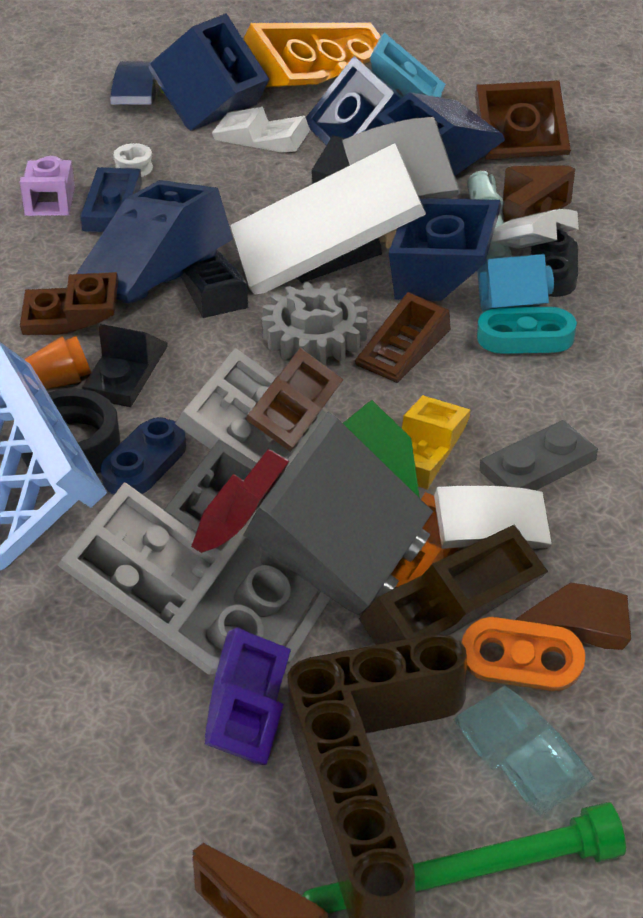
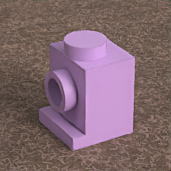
M46 156L38 160L27 161L24 177L20 178L25 216L69 215L75 187L71 160H61L56 156ZM39 192H57L58 202H37Z

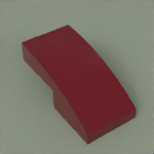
M268 449L244 480L233 474L204 510L191 547L203 553L226 543L247 524L282 476L289 460Z

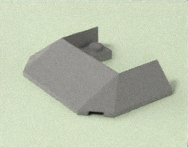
M234 348L183 410L175 424L209 449H212L220 439L256 463L270 449L289 460L288 467L326 413L322 410L319 412L292 451L289 452L245 419L276 377L237 348ZM126 482L122 484L57 565L207 674H215L217 672L227 632L236 627L283 645L319 590L243 536L253 516L226 543L221 551L214 548L200 553L191 547L196 533ZM320 591L285 647L291 649L287 664L291 662L331 599L322 591Z

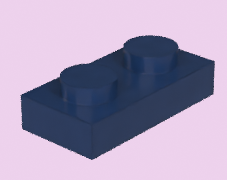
M97 167L80 216L82 231L104 232L124 200L140 191L142 185L141 169Z

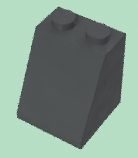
M327 412L260 504L243 536L345 609L359 616L377 597L396 587L399 580L392 576L391 573L402 557L411 562L424 546L430 533L422 527L433 511L338 418Z

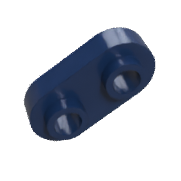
M162 417L152 418L140 424L102 462L101 475L105 489L114 495L122 484L126 482L141 494L147 492L185 453V431L175 424L176 421Z

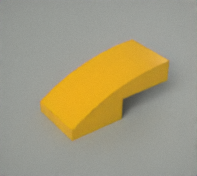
M422 395L403 415L402 429L412 440L418 487L428 490L463 433L469 420L471 409Z

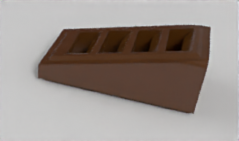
M407 292L355 359V364L398 383L451 330L450 311ZM411 324L422 330L419 332L407 326ZM399 334H401V335H403V336H405V337H407V338H410V339H412V340H414V341H413L412 343H410V342L405 341V340H403V339H401V338H399V337H397V336H398ZM390 344L405 351V353L401 355L386 347ZM380 355L395 362L396 365L393 367L375 358Z
M202 843L193 850L195 891L222 918H328V913L314 902L215 848Z

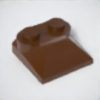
M560 80L476 85V115L500 131L505 141L485 155V160L570 155L571 148Z

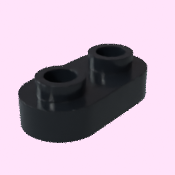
M557 229L556 241L532 245L530 254H545L546 266H550L552 269L554 289L553 293L548 295L550 297H561L572 293L576 289L578 278V244L573 237Z

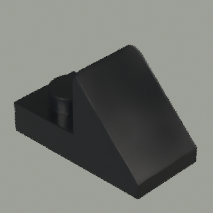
M100 324L99 336L102 357L85 381L82 389L95 391L109 399L112 404L132 407L168 347V343L145 332Z

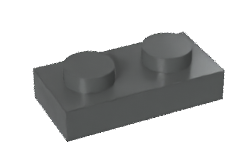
M561 420L480 459L479 471L495 486L538 490L596 461L598 448L565 420Z

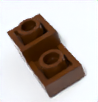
M117 272L69 274L67 288L25 290L20 320L22 335L64 334L90 327L114 316L118 288Z

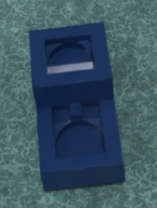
M120 61L114 74L111 89V105H152L156 97L157 81L148 69L151 61Z

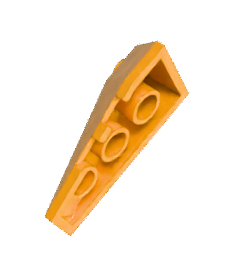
M251 23L243 39L269 78L266 87L316 85L334 78L342 72L353 56L364 64L371 62L370 56L381 36L371 23Z

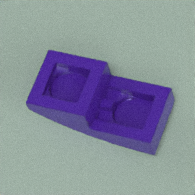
M237 627L227 632L211 694L205 745L253 763L267 765L284 706L283 703L277 701V697L291 652L290 648Z

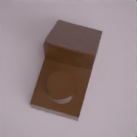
M569 165L511 166L506 168L503 200L505 201L503 206L504 223L520 217L562 209L572 202L575 168Z

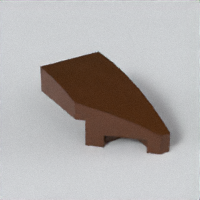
M570 582L515 619L566 628L573 632L580 641L603 649L623 650L631 641L628 596L609 589Z

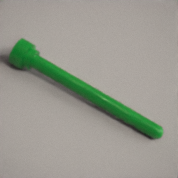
M606 802L582 808L580 816L571 818L570 826L414 863L415 892L578 853L582 859L593 856L596 862L624 856L626 853V841L620 817L613 804ZM338 882L311 888L302 894V896L317 904L328 914L346 910Z

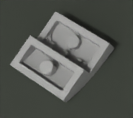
M434 117L390 123L342 140L349 165L395 143L419 198L451 199L460 195Z

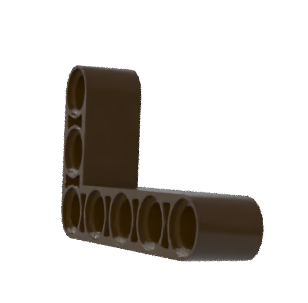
M443 634L426 635L309 657L294 664L287 674L291 729L349 918H415L414 866L366 733L447 718L455 715L463 708L466 700L467 653L464 645L452 636Z

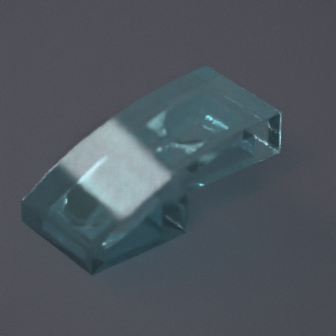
M507 686L501 687L457 715L454 719L479 757L492 770L500 766L525 802L540 817L595 779L560 734L532 706Z

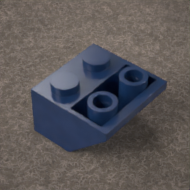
M227 13L192 26L151 61L148 69L185 127L190 131L223 119L228 112L245 110L257 105L269 81L268 76Z
M409 92L376 116L380 126L404 120L434 117L454 176L505 141L500 131L459 101Z

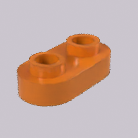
M486 617L471 624L462 638V644L466 648L467 670L476 678L488 682L547 691H561L577 682L585 664V651L579 638L570 630L559 626ZM487 643H497L503 648L504 654L498 661L490 662L481 656L480 651ZM548 652H557L564 658L565 665L560 670L550 671L541 662L543 655Z

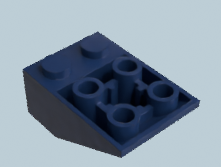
M158 180L124 200L76 274L117 272L118 288L116 299L121 300L123 303H133L144 299L149 294L148 290L161 282H168L179 278L184 273L183 269L196 261L212 258L217 254L218 248L233 240L219 189L217 187Z

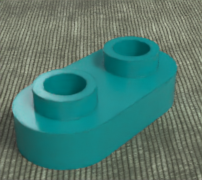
M557 307L493 308L483 312L478 318L477 341L484 349L500 354L562 352L574 344L577 321L570 312Z

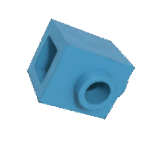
M545 254L486 259L485 264L477 270L480 307L482 311L493 308L544 305L549 303L548 295L553 293V272L550 266H546Z

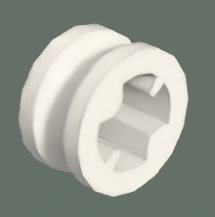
M139 143L125 144L114 151L115 168L141 169V177L148 175L153 169L151 163L152 151L146 145Z

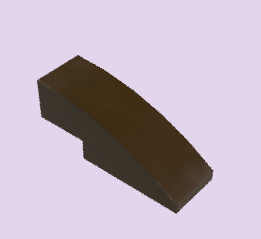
M514 524L433 563L422 576L377 597L360 616L359 621L375 645L426 635L443 634L448 636L515 596L542 578L548 570Z

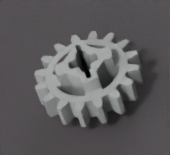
M305 282L303 290H296L288 286L286 287L285 297L273 294L271 296V304L263 306L262 337L263 339H268V349L270 351L281 349V358L284 360L291 358L299 348H302L312 357L317 358L323 365H326L327 357L330 356L343 361L345 360V350L357 353L360 350V341L367 340L368 309L361 306V297L359 295L348 297V288L345 287L335 291L330 288V283L325 282L320 289H313L310 282Z

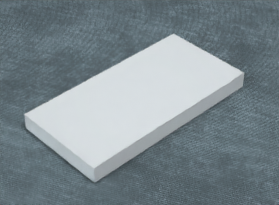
M394 143L230 226L249 288L255 295L266 293L426 213L403 158Z

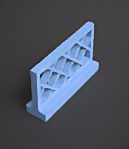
M1 342L0 433L4 421L15 420L9 440L0 442V455L4 454L0 467V524H12L8 539L0 545V570H3L78 500L92 508L107 492L32 365ZM33 452L27 474L15 475L21 454ZM52 486L56 494L39 510H34L40 487ZM11 488H22L16 511H5Z

